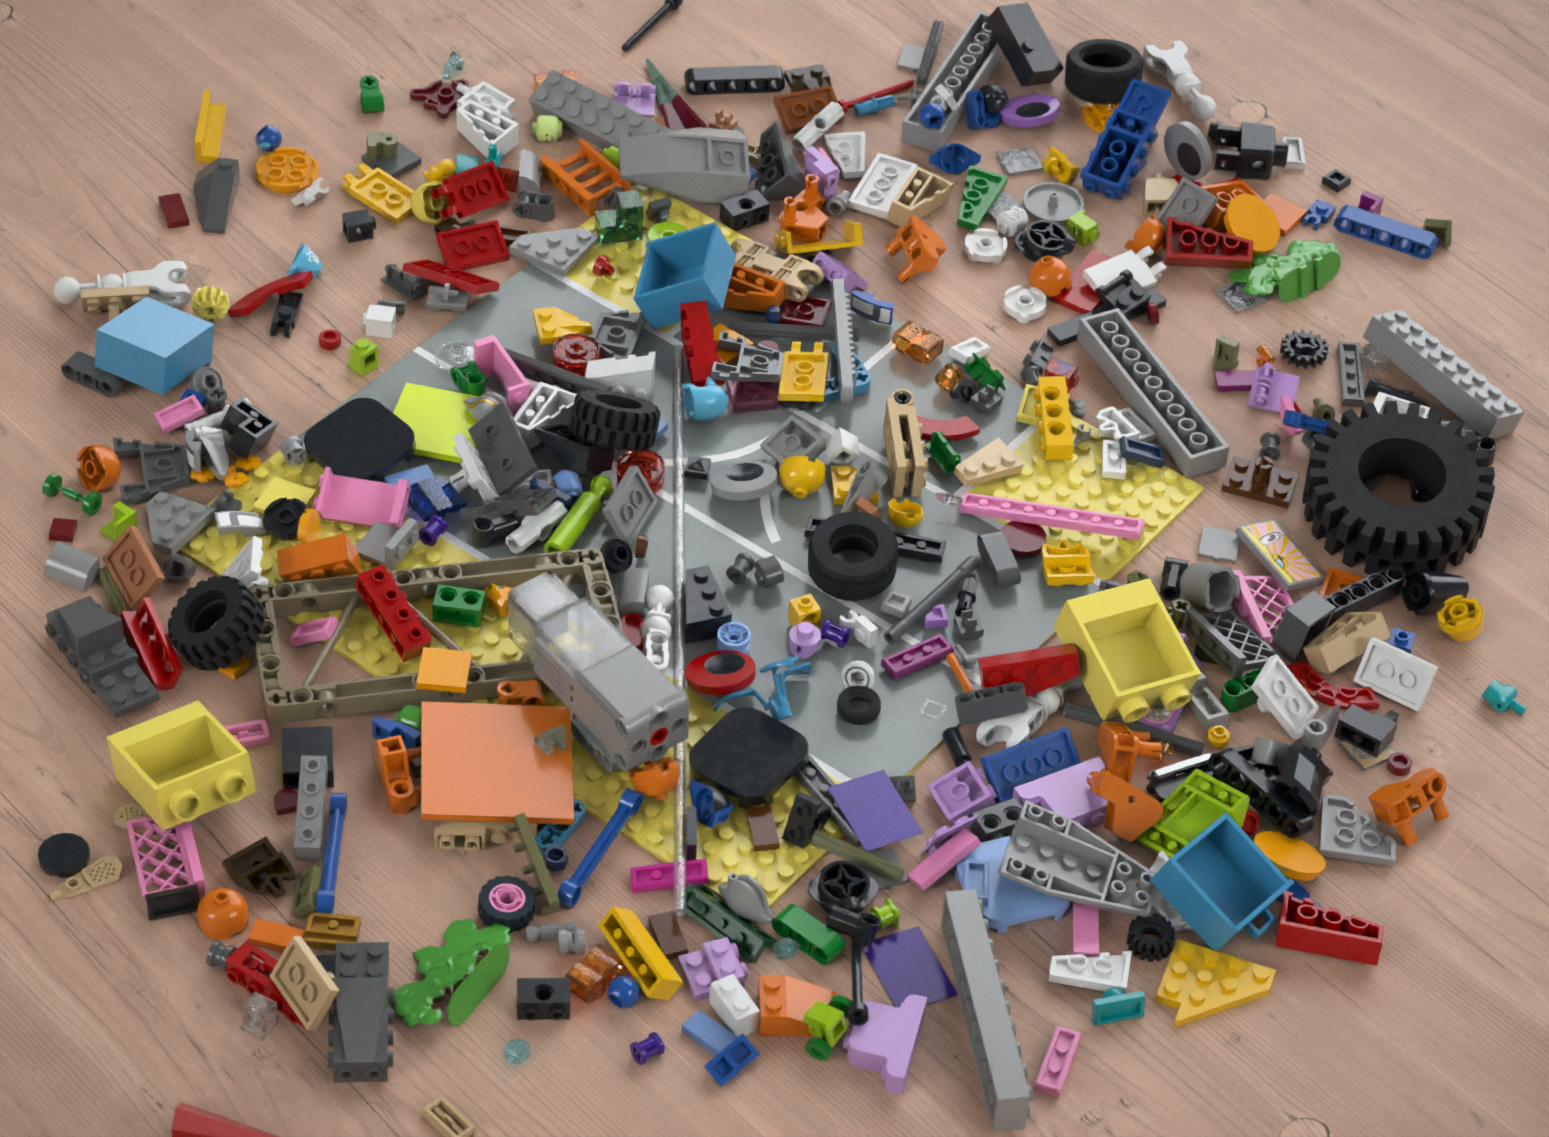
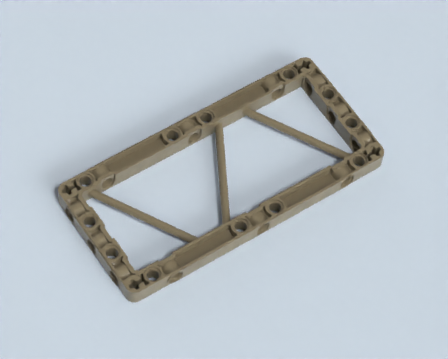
M595 548L391 571L399 590L405 592L410 607L417 611L423 627H426L431 635L448 650L464 651L410 603L411 601H419L422 598L435 597L438 584L484 591V588L488 587L491 583H495L497 585H507L516 590L543 577L549 584L556 583L558 585L556 591L563 597L570 583L582 582L586 586V600L589 612L597 608L625 637L603 554ZM358 574L260 585L250 589V592L262 604L264 612L262 634L258 635L259 640L256 645L253 644L265 714L267 720L272 723L402 709L409 704L421 706L422 701L452 703L499 697L497 692L498 685L506 680L523 681L534 679L541 683L542 691H552L534 671L535 661L532 657L535 653V646L531 640L518 661L479 665L472 658L466 693L416 689L418 672L313 685L356 608L367 607L355 588ZM344 609L336 629L330 639H327L301 686L287 688L275 617L298 615L301 612L319 610V612ZM599 651L558 656L574 673L582 672L606 659Z

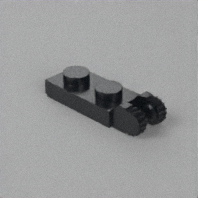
M287 292L279 296L271 324L270 333L272 336L277 335L279 327L284 328L285 337L291 336L303 303V293Z

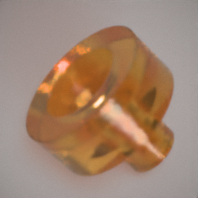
M1150 740V742L1161 743V751L1158 750L1161 755L1159 758L1154 757V762L1163 763L1164 755L1172 756L1174 745Z

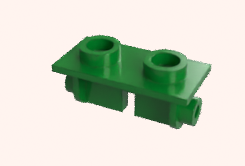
M973 352L974 360L965 364V372L975 381L980 379L978 384L982 388H986L989 384L996 389V392L999 387L1005 391L1002 374L997 369L993 371L990 368L989 362L984 357L979 358Z
M934 431L931 434V442L925 443V448L945 474L952 473L955 470V466L962 462L960 460L961 457L948 444L942 432Z

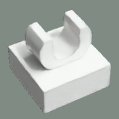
M942 84L935 88L938 95L931 99L932 103L939 104L944 111L947 106L952 111L959 107L952 94Z

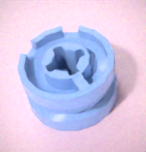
M739 622L723 624L717 632V650H732L748 654L751 632L746 625Z

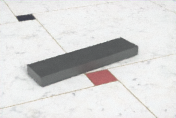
M1338 342L1342 406L1363 407L1365 396L1360 343Z

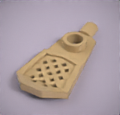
M135 801L121 806L114 813V824L127 830L126 820L148 817L149 815ZM143 826L133 828V831L140 835H143L148 830ZM152 834L148 839L158 843L163 836ZM168 839L167 843L172 845L173 847H175L178 844L177 842L172 841L170 839Z
M117 856L102 857L81 869V872L61 882L59 889L48 893V896L52 901L62 897L70 899L118 883L123 870V864ZM77 884V886L71 887L70 885Z

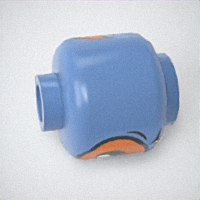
M561 470L552 478L551 486L572 496V505L575 504L584 492L580 476L574 471Z

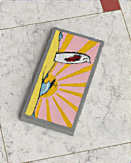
M1274 519L1237 526L1235 533L1286 592L1323 584L1325 577Z

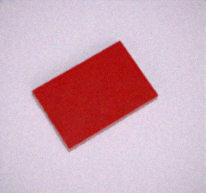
M497 220L435 233L437 245L444 264L459 270H467L510 260V253Z

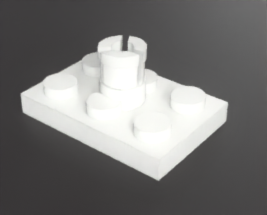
M461 432L453 437L456 443L454 450L463 460L461 462L463 469L450 476L451 482L455 483L453 486L458 492H462L465 488L471 486L474 490H479L484 501H495L494 497L500 495H498L478 450Z
M253 536L220 576L234 577L249 590L255 586L268 585V578L260 576L262 572L260 560L263 556V550H261L262 539Z
M1372 637L1353 681L1365 687L1370 686L1373 691L1418 712L1422 708L1438 667Z
M1277 654L1268 658L1251 686L1259 697L1257 704L1262 713L1265 712V714L1272 713L1293 740L1300 739L1304 733L1306 722L1314 717L1319 706Z

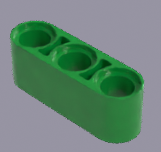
M1262 668L1251 670L1242 674V678L1231 679L1223 684L1219 702L1229 713L1237 712L1257 703L1259 697L1251 686Z
M795 904L788 905L771 921L772 927L778 935L822 965L830 963L845 949L844 940L840 935Z

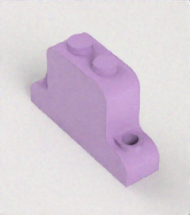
M1098 756L1014 787L1012 799L1016 798L1022 807L1025 800L1072 819L1084 828L1098 826L1105 821L1107 800L1090 790L1091 786L1087 783V776L1092 778L1089 773L1092 771L1100 772L1102 768L1105 769V764Z
M910 995L904 1000V1003H901L900 1007L865 1001L863 1003L869 1010L868 1021L860 1026L849 1023V1028H852L851 1033H846L843 1048L848 1049V1062L856 1067L881 1072L884 1087L889 1092L903 1094L925 1015L927 997Z

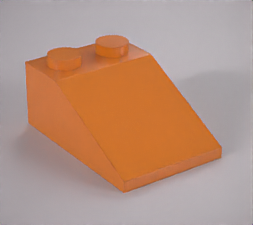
M1243 180L1200 186L1219 199L1204 221L1208 228L1215 229L1216 232L1226 230L1224 216L1226 215L1227 204L1233 198L1241 194H1250L1263 200Z
M759 975L757 992L758 1009L760 1010L759 1036H814L809 1031L808 1024L803 1022L804 1014L809 1008H812L817 1000L828 1005L832 996L836 995V991L787 975Z

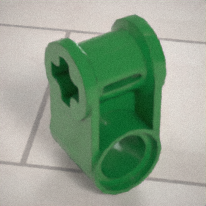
M374 76L362 77L360 79V99L363 113L384 111L383 94L381 93L378 79Z
M469 361L465 366L459 368L452 367L450 369L453 383L464 394L481 396L486 393L485 375L478 369L474 361Z

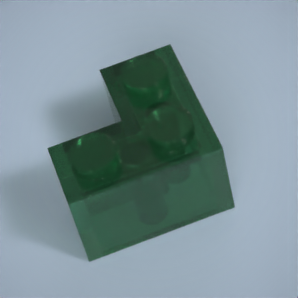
M638 190L617 192L616 209L595 212V230L597 235H599L600 245L643 240L644 205Z

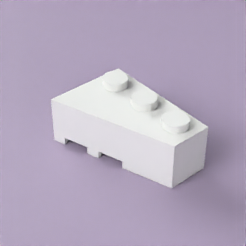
M470 99L456 109L457 130L486 158L489 155L490 144H496L497 150L503 156L519 144L518 123Z
M656 351L649 352L647 356L636 357L635 354L628 355V358L616 360L613 357L588 361L585 378L610 386L611 392L633 395L651 402L655 380Z
M543 382L538 384L513 417L528 450L542 442L534 433L535 428L570 424L574 399L577 394Z

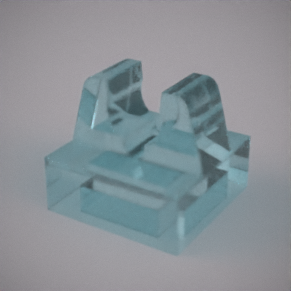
M562 724L542 732L534 738L537 747L541 746L544 752L550 756L555 753L552 746L553 743L558 746L560 751L567 747L565 739L567 731Z

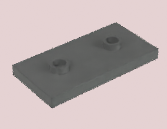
M502 402L468 429L498 495L511 492L538 470L505 403Z

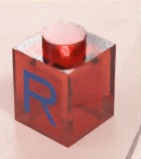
M1054 357L1046 367L1044 377L1065 376L1067 393H1069L1078 384V366Z

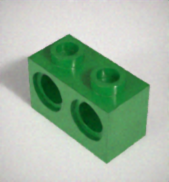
M438 584L432 604L433 621L480 628L486 608V591Z

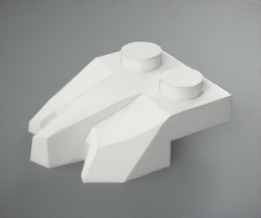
M1112 406L1100 410L1096 416L1101 424L1098 431L1101 437L1113 438L1119 441L1122 436H1126L1147 443L1155 439L1156 433L1129 407L1118 411Z

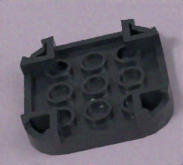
M365 397L347 402L312 426L304 436V446L310 463L315 461L324 469L330 467L333 475L373 481L403 459L410 462L414 458L416 448L414 431L411 427L380 402Z
M741 707L733 709L724 715L694 744L689 754V765L695 781L702 782L704 780L737 799L738 807L746 809L747 806L761 804L769 806L773 803V795L799 769L805 771L807 768L809 745L801 733L755 708Z

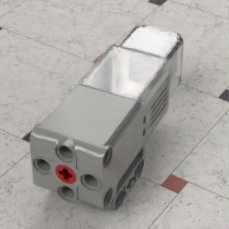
M547 572L509 591V638L530 659L535 674L570 710L571 731L575 739L608 773H612L619 768L623 772H627L647 760L651 762L659 761L664 757L667 749L688 738L689 698L685 690L681 686L675 687L587 597L580 599L556 574L549 575Z

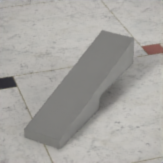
M1199 669L1201 674L1190 691L1192 698L1188 705L1206 734L1210 727L1216 725L1224 726L1227 729L1229 712L1206 686V676Z

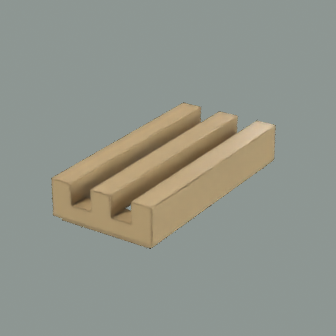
M443 1095L421 1109V1115L444 1137H469L470 1135L475 1136L477 1134V1127ZM440 1105L442 1108H444L466 1130L463 1131L453 1121V1119L448 1114H445L438 1106Z

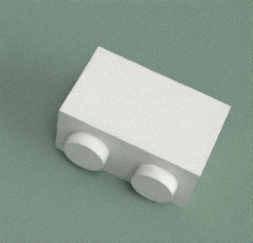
M734 974L710 983L709 1004L726 1028L737 1037L741 1034L746 1036L757 1031L760 1010Z

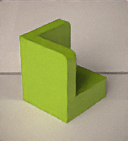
M120 501L112 506L114 519L101 528V533L114 542L130 525L137 527L136 511Z

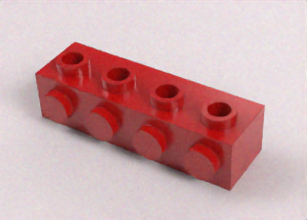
M381 564L358 574L355 584L356 590L403 663L422 655L423 647L430 648L432 641L431 633L421 624L417 611L410 607L405 592L399 590L392 572L387 571L385 566Z

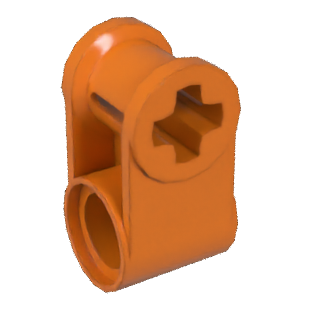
M506 680L498 685L497 692L499 698L496 704L507 705L509 701L510 705H545L542 685L538 680Z

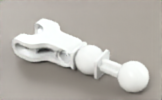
M1179 40L1172 42L1173 46L1170 50H1161L1155 45L1144 46L1143 61L1147 68L1152 72L1162 74L1176 90V93L1181 96L1183 102H1192L1190 107L1191 113L1199 121L1211 119L1217 109L1216 103L1208 95H1201L1202 83L1193 74L1190 65L1184 58L1188 50L1186 45Z
M163 261L152 270L122 273V277L111 273L100 279V274H97V283L79 284L74 278L65 276L57 280L53 287V294L56 300L67 305L76 302L80 298L81 289L149 285L150 298L171 307L186 305L191 299L188 286L177 284L184 281L188 274L187 265L182 261Z
M655 585L650 587L645 595V606L649 611L641 627L644 639L642 654L665 675L669 661L668 640L672 634L670 625L671 615L667 614V612L670 611L674 604V596L668 587Z
M1077 676L1028 696V709L1022 713L983 721L977 729V742L989 747L996 742L1004 741L1007 742L1006 746L1009 748L1030 740V736L1048 719L1047 716L1055 713L1058 707L1064 705L1063 693L1067 689L1076 690L1084 686L1080 677Z

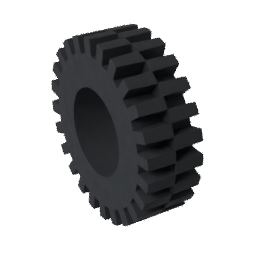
M1386 401L1383 413L1379 414L1374 403H1368L1363 405L1360 417L1352 409L1347 410L1342 414L1341 423L1333 419L1327 424L1325 435L1320 433L1317 436L1314 450L1310 454L1302 503L1306 504L1304 516L1306 522L1313 521L1311 532L1316 540L1326 537L1324 549L1329 554L1333 555L1342 548H1345L1343 564L1352 568L1359 558L1366 560L1364 573L1368 575L1375 573L1378 565H1397L1401 568L1408 567V570L1426 569V565H1428L1431 571L1444 573L1447 562L1456 567L1463 562L1465 552L1472 554L1475 550L1478 539L1483 536L1495 490V485H1493L1495 477L1494 467H1488L1490 456L1486 448L1477 450L1478 437L1473 432L1461 437L1463 424L1455 418L1445 427L1442 426L1443 412L1433 408L1426 419L1418 416L1420 404L1409 403L1407 413L1401 414L1398 413L1397 401ZM1383 474L1406 476L1425 484L1434 499L1414 506L1395 505L1374 496L1366 489L1362 482Z

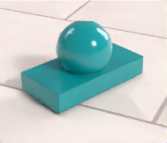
M1119 988L1106 990L1102 998L1093 1000L1092 1021L1094 1025L1144 1017L1145 994L1143 991L1125 994Z

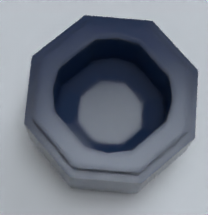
M779 306L768 307L766 323L779 324Z
M553 846L545 850L543 861L548 870L553 872L564 870L568 864V855L565 849Z

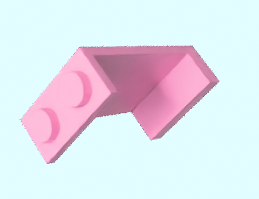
M495 335L473 341L475 364L485 375V378L492 375L496 377L507 393V403L514 417L530 396L529 382Z
M326 467L325 473L321 474L319 478V488L321 489L319 496H315L313 509L318 511L320 519L373 527L375 523L381 522L399 530L403 525L411 487L409 481L399 479L398 485L333 475L331 468Z

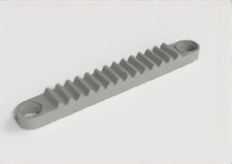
M832 278L831 295L841 405H853L856 365L849 293L845 292L844 279Z

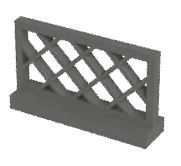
M1194 608L1186 609L1181 630L1233 679L1242 678L1244 670L1263 668L1268 657L1275 654L1284 661V658L1232 610L1200 614Z

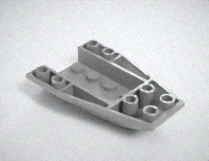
M697 127L619 138L618 140L621 179L706 205L720 206L721 201L748 192L750 181L748 141L741 131Z
M1025 800L1010 835L998 870L999 875L1044 894L1087 907L1125 915L1149 916L1157 892L1156 887L1149 881L1155 875L1154 872L1074 820Z

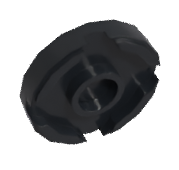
M285 497L273 501L264 512L263 523L269 535L279 540L285 541L297 538L300 517L308 507L297 498L292 500Z
M60 833L49 837L41 844L38 851V861L41 869L46 874L51 876L55 874L62 878L74 876L81 872V869L85 868L90 860L88 843L81 836L73 833Z

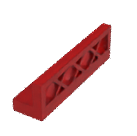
M143 597L137 611H121L119 617L122 620L123 629L132 648L137 653L138 662L144 674L156 690L174 689L183 671V667L150 597Z

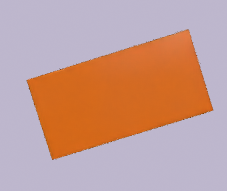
M256 918L248 936V941L256 946L284 952L292 936H301L303 938L305 930Z

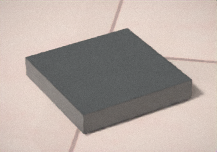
M398 142V153L393 158L377 157L376 161H368L367 153L361 155L362 162L374 170L378 167L394 178L421 164V157L400 142Z

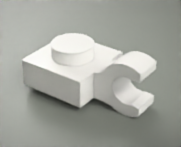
M323 178L314 180L308 188H305L291 199L295 207L302 203L306 206L316 199L314 195L320 196L329 191V187L325 189L320 188L319 184L323 181Z
M850 610L849 619L842 615L840 616V626L853 629V635L859 642H862L869 649L877 644L878 628L864 615L858 616L855 611Z

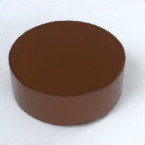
M638 535L635 558L644 559L648 548V537L646 535Z

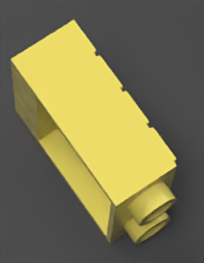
M1150 578L1070 599L1065 602L1053 627L1062 644L1074 643L1079 658V677L1088 694L1091 695L1090 698L1101 719L1108 720L1121 716L1125 723H1131L1146 716L1150 711V707L1163 704L1167 711H1173L1183 707L1191 700L1190 691L1201 673Z
M199 701L106 737L116 779L162 830L183 822L192 821L202 814L229 803L238 802L244 797L257 792L249 752Z

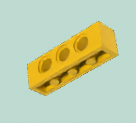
M1065 376L1038 377V384L1033 387L1034 400H1038V403L1035 405L1036 417H1040L1037 423L1038 434H1042V438H1040V451H1044L1045 460H1072L1074 441Z

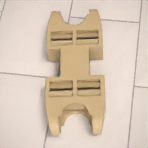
M743 238L736 239L730 246L736 255L735 263L785 281V299L803 301L809 294L808 288L805 285H819L824 280V273L821 268L806 259L790 254L784 260L770 255L769 246ZM737 245L741 246L742 250H739ZM810 271L816 273L818 278L812 276ZM797 289L802 292V295L797 293Z

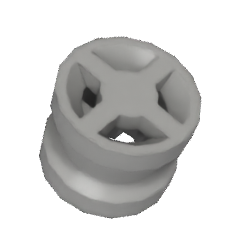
M290 436L280 443V451L287 464L299 465L306 459L307 452L299 437Z

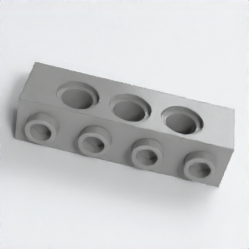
M301 755L294 843L297 861H322L328 779L327 756Z

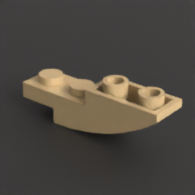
M449 821L434 828V849L485 850L486 843L518 844L521 841L517 831L512 833L506 832L505 827L511 824L506 822ZM529 823L534 838H536L537 823Z

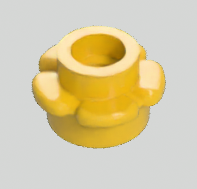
M1216 725L1207 730L1208 742L1213 747H1224L1231 738L1230 732L1224 726Z

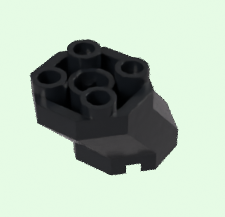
M1294 742L1287 749L1282 774L1275 780V785L1313 817L1318 811L1322 788L1329 782L1333 772L1321 760L1322 755L1315 747L1309 749L1300 742Z

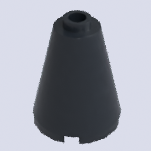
M1420 568L1409 570L1406 573V585L1402 587V597L1406 608L1409 611L1415 612L1414 615L1417 616L1425 615L1444 607V602L1451 597L1462 595L1463 598H1466L1469 592V584L1462 576Z

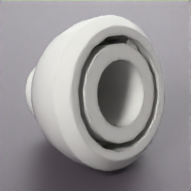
M856 660L849 662L841 672V681L845 688L851 686L871 688L874 684V671L864 661Z

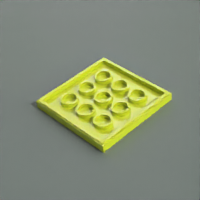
M406 383L393 413L414 431L416 443L414 455L456 463L463 462L454 450L456 443L453 437L461 432L476 448L468 429L477 422L463 402L469 396H478Z

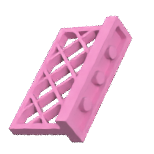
M1233 570L1240 580L1239 596L1234 597L1232 601L1238 616L1272 648H1276L1272 644L1273 639L1270 632L1275 634V626L1282 621L1281 614L1288 605L1294 604L1288 591L1286 592L1273 576H1243L1241 570ZM1247 584H1251L1258 589L1255 591L1249 588ZM1266 584H1276L1278 590L1276 591ZM1262 590L1273 597L1269 599L1260 594ZM1254 599L1264 603L1265 607L1263 608L1256 604ZM1278 599L1284 602L1286 607L1274 602V600ZM1271 607L1280 612L1278 616L1267 609ZM1263 616L1274 622L1272 624L1268 623L1263 619Z
M150 816L126 820L143 902H146L145 894L197 884L199 898L206 894L204 876L190 821L173 826L167 831L162 830ZM142 826L148 829L143 835L133 831V828ZM153 832L163 836L158 843L148 839ZM168 839L178 843L173 850L163 846ZM143 844L152 847L147 855L138 851ZM158 851L167 855L162 862L153 858ZM173 858L183 862L177 869L168 865ZM147 863L157 867L151 874L142 870ZM162 870L172 874L167 881L157 877ZM179 877L187 881L188 885L177 887L172 883ZM152 882L161 886L157 891L147 892L146 889Z

